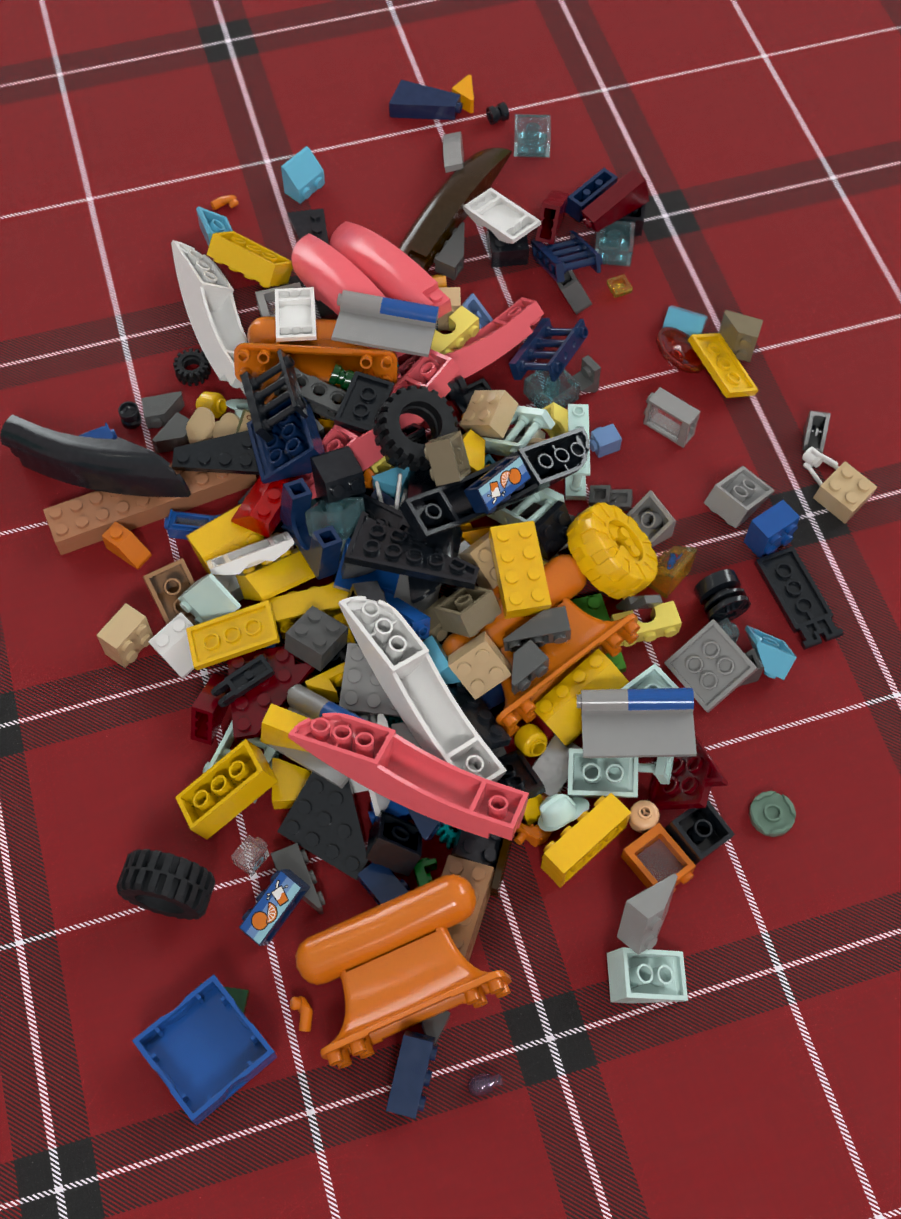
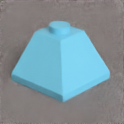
M746 626L745 631L752 648L757 650L764 666L763 673L770 678L775 679L778 677L784 680L797 658L785 641Z

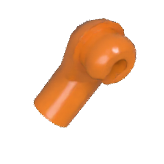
M225 195L211 201L210 204L213 210H217L226 204H229L230 208H234L239 202L235 195Z
M294 996L290 1000V1008L298 1010L300 1014L299 1031L310 1032L313 1010L305 997Z

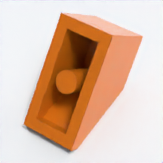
M116 521L102 535L106 548L137 570L152 556L150 551L131 531Z

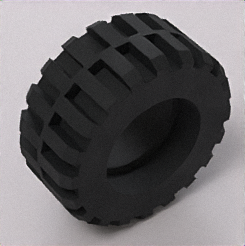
M415 385L408 386L407 389L403 387L398 389L396 393H392L380 407L374 419L376 425L373 427V434L377 435L375 443L377 446H381V454L383 456L387 455L390 458L388 461L391 464L396 462L399 464L398 468L403 470L409 467L410 471H417L419 468L422 471L429 469L431 465L430 461L425 457V444L415 443L404 435L400 428L399 417L401 414L406 413L420 416L429 425L432 439L458 431V428L455 427L458 424L456 416L453 417L455 412L453 407L446 404L448 400L444 396L440 398L435 390L428 391V388L425 386H420L417 389Z
M136 849L127 855L116 888L119 896H122L124 900H128L131 904L140 906V908L145 910L147 909L168 917H176L177 919L197 920L206 913L215 886V878L208 869L186 858L157 850Z

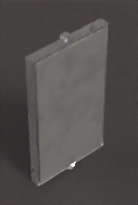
M554 734L547 744L544 753L539 755L532 768L544 784L546 790L542 795L548 797L553 794H559L568 782L569 748L583 749L575 744L574 740L566 747Z

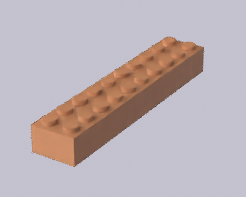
M174 470L186 482L191 492L189 497H145L94 491L43 509L55 544L60 554L64 555L103 541L102 535L115 521L130 531L169 517L170 509L183 512L252 487L257 481L256 475Z

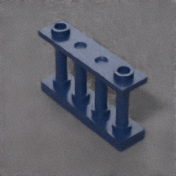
M574 230L570 231L571 240L545 245L542 242L535 241V239L531 240L533 259L557 283L565 281L564 274L567 271L590 266L597 273L601 272V265L603 264L601 254Z
M542 318L533 330V333L530 334L509 362L514 380H521L526 372L531 370L549 371L551 381L555 382L588 336V329L584 319H580L574 328H553L550 318ZM553 336H567L565 340L551 339ZM545 347L559 348L557 351H542ZM536 359H551L548 363H534Z

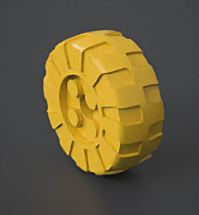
M601 502L587 508L574 519L567 530V544L582 574L587 577L594 587L611 598H622L625 600V598L632 597L641 592L655 579L658 572V559L651 547L652 543L646 533L642 532L638 527V523L631 516H627L622 512V509Z

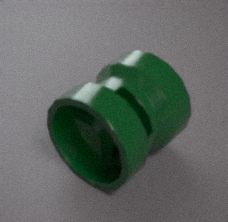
M335 364L328 383L333 385L340 384L342 389L347 390L355 372L352 370L344 371L342 366Z

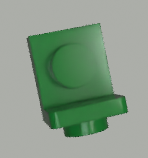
M423 858L417 862L413 871L418 887L432 881L431 874L427 872L437 869L436 858Z

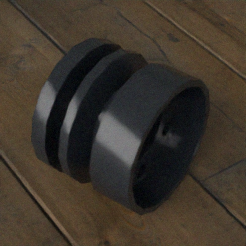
M725 569L714 572L703 578L695 586V594L701 605H704L703 610L709 622L713 619L718 624L729 622L750 608L751 602L748 596H746L747 594L744 589L740 588L741 583L734 570Z

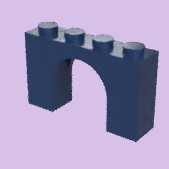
M300 478L283 484L280 519L316 578L320 580L337 574L343 541L333 525L315 531L310 512L312 492L304 479Z

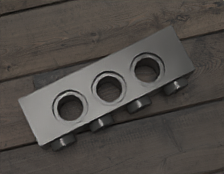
M294 368L299 386H302L300 388L302 397L311 405L312 411L334 421L346 392L333 384H327L315 376H309ZM282 371V373L280 374V376H279L278 379H280L281 377L284 376V375H283V371ZM287 385L275 391L274 395L279 396L287 391Z

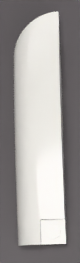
M172 240L171 245L178 283L197 340L220 381H227L232 387L241 388L245 395L242 382L235 376L234 350L240 343L249 342L236 309L233 297L234 289L219 267L205 254H200L195 251V248L187 244Z
M355 596L339 601L338 604L368 664L421 748L462 770L497 782L507 770L467 719L429 655V649L404 617L394 607L380 599L374 601L366 599V596Z

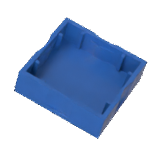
M214 974L186 996L173 1011L160 1017L132 1040L196 1126L277 1058L274 1050L239 1009L234 999Z

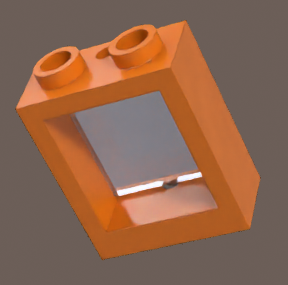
M660 823L623 849L621 858L647 889L674 873L678 876L676 885L680 882L684 885L694 876L692 873L696 865Z

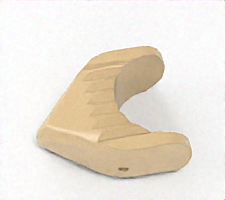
M199 407L195 410L186 426L189 443L192 444L236 433L240 418L234 413H226L219 421L215 422L214 414L210 409Z

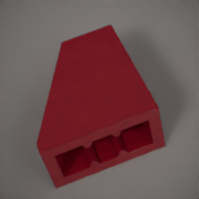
M213 673L191 706L192 740L212 745L229 707L228 705L221 708L218 701L230 692V687L225 693L217 697L211 694V689L224 681L225 676Z

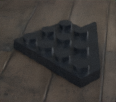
M312 772L277 832L355 880H358L357 874L365 868L369 860L366 859L367 846L350 779L341 789Z

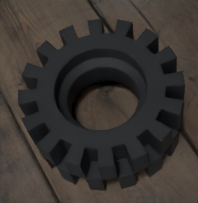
M190 348L189 352H187L185 349L183 354L179 352L177 354L178 358H174L173 366L179 382L182 381V384L186 385L188 382V386H192V383L198 386V382L203 384L205 382L204 379L208 380L211 368L203 351L200 352L199 349H196L193 352V348ZM192 364L199 365V367L195 370L185 369L187 366Z

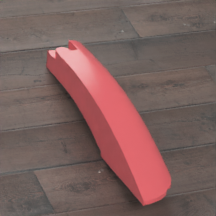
M347 221L342 223L333 232L330 246L362 271L385 297L439 307L438 319L452 311L450 298L439 289L438 282L407 254L382 236L363 226Z
M307 234L294 246L291 257L294 272L306 287H314L316 300L323 302L337 315L340 312L337 298L338 294H342L343 290L385 297L372 281L351 261L321 239ZM393 351L397 355V358L406 354Z
M523 297L520 298L493 321L480 328L477 335L471 337L462 348L443 354L451 357L459 366L460 370L456 373L455 377L462 376L466 378L499 359L533 333L530 326L536 324L544 314L537 301ZM412 355L398 367L397 383L421 356Z
M430 349L429 356H421L406 375L394 386L392 393H396L400 388L404 387L407 389L408 386L415 385L417 389L420 386H425L430 392L432 390L437 391L440 398L445 397L451 391L448 383L455 377L460 368L451 357ZM411 413L401 414L399 417L401 429L408 427L412 423L420 425L424 421L420 416ZM334 425L322 439L325 453L349 446L362 471L384 457L380 452L381 446H377L375 443L377 435L373 434V429L363 434ZM313 473L297 476L298 479H304L312 492V499L316 498Z
M323 713L322 717L303 720L288 734V738L335 770L379 795L424 816L487 839L490 834L512 841L517 828L520 827L529 793L482 778L445 762L399 736L394 729L348 714Z

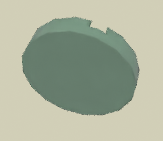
M767 791L755 797L749 808V818L757 831L766 836L777 837L790 831L795 822L796 811L793 803L787 796L780 795L775 791Z

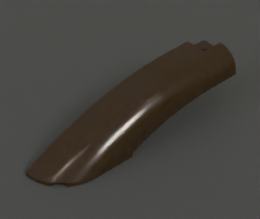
M488 148L469 157L463 163L464 168L455 171L432 197L398 248L428 272L434 262L435 255L438 252L440 253L445 241L449 240L452 236L454 229L458 228L468 216L463 210V206L491 187L512 154V151L504 148Z

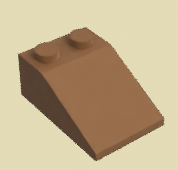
M183 558L143 576V580L166 625L179 613H182L192 624L196 623L195 617L191 612L187 613L180 606L181 602L178 600V597L195 583Z

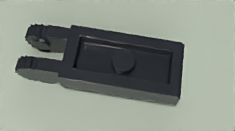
M263 654L259 655L225 677L224 681L211 689V694L217 697L225 693L230 687L232 691L218 701L221 708L233 703L236 698L238 699L275 675V672Z

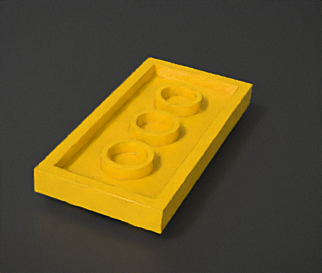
M720 333L693 334L689 337L688 342L726 398L755 396L759 391Z
M269 600L186 628L193 666L196 670L280 642L272 604Z

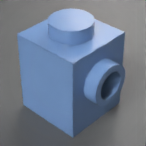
M614 424L598 427L591 431L590 449L592 452L595 451L598 458L620 450L622 438Z

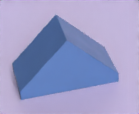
M474 293L470 294L461 305L479 318V329L493 321Z

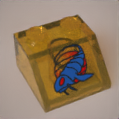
M673 546L669 552L664 551L659 558L657 576L648 586L664 598H667L691 571L697 549L695 547Z

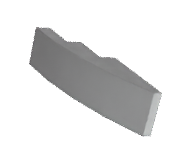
M461 131L443 136V156L446 173L464 168Z

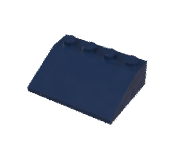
M291 399L270 411L268 418L270 419L292 404ZM307 401L308 407L306 410L308 417L304 419L296 411L273 426L272 433L274 439L268 443L255 433L252 420L246 423L261 481L264 484L312 473L310 457L325 453L311 405Z

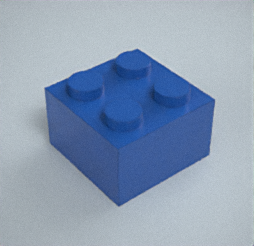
M782 500L751 520L744 543L758 558L773 554L782 544L786 546L792 541V535L798 528L797 524L800 516Z

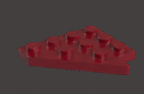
M285 646L257 650L227 660L228 674L230 675L263 654L275 672V675L238 699L236 698L231 703L235 741L259 737L262 721L271 703L283 708L287 703L288 690L296 684L302 685L315 668L307 663L296 664L295 655L288 652Z
M696 734L697 755L674 757L670 784H660L656 776L654 777L648 801L654 803L658 810L706 808L711 787L728 785L727 780Z

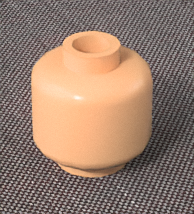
M640 800L633 804L630 809L631 815L629 818V824L633 830L644 834L658 824L660 814L654 803Z

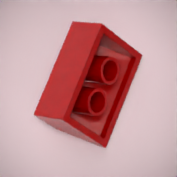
M259 476L231 519V522L269 538L281 520L280 507L283 484L297 480L298 477L264 484Z

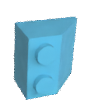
M307 146L281 166L284 193L300 204L325 184L324 170Z

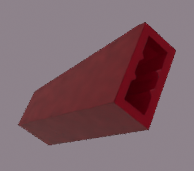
M633 168L582 210L584 225L597 233L649 202L646 179Z
M552 190L542 202L539 216L541 225L537 227L535 241L554 244L566 214L569 193Z

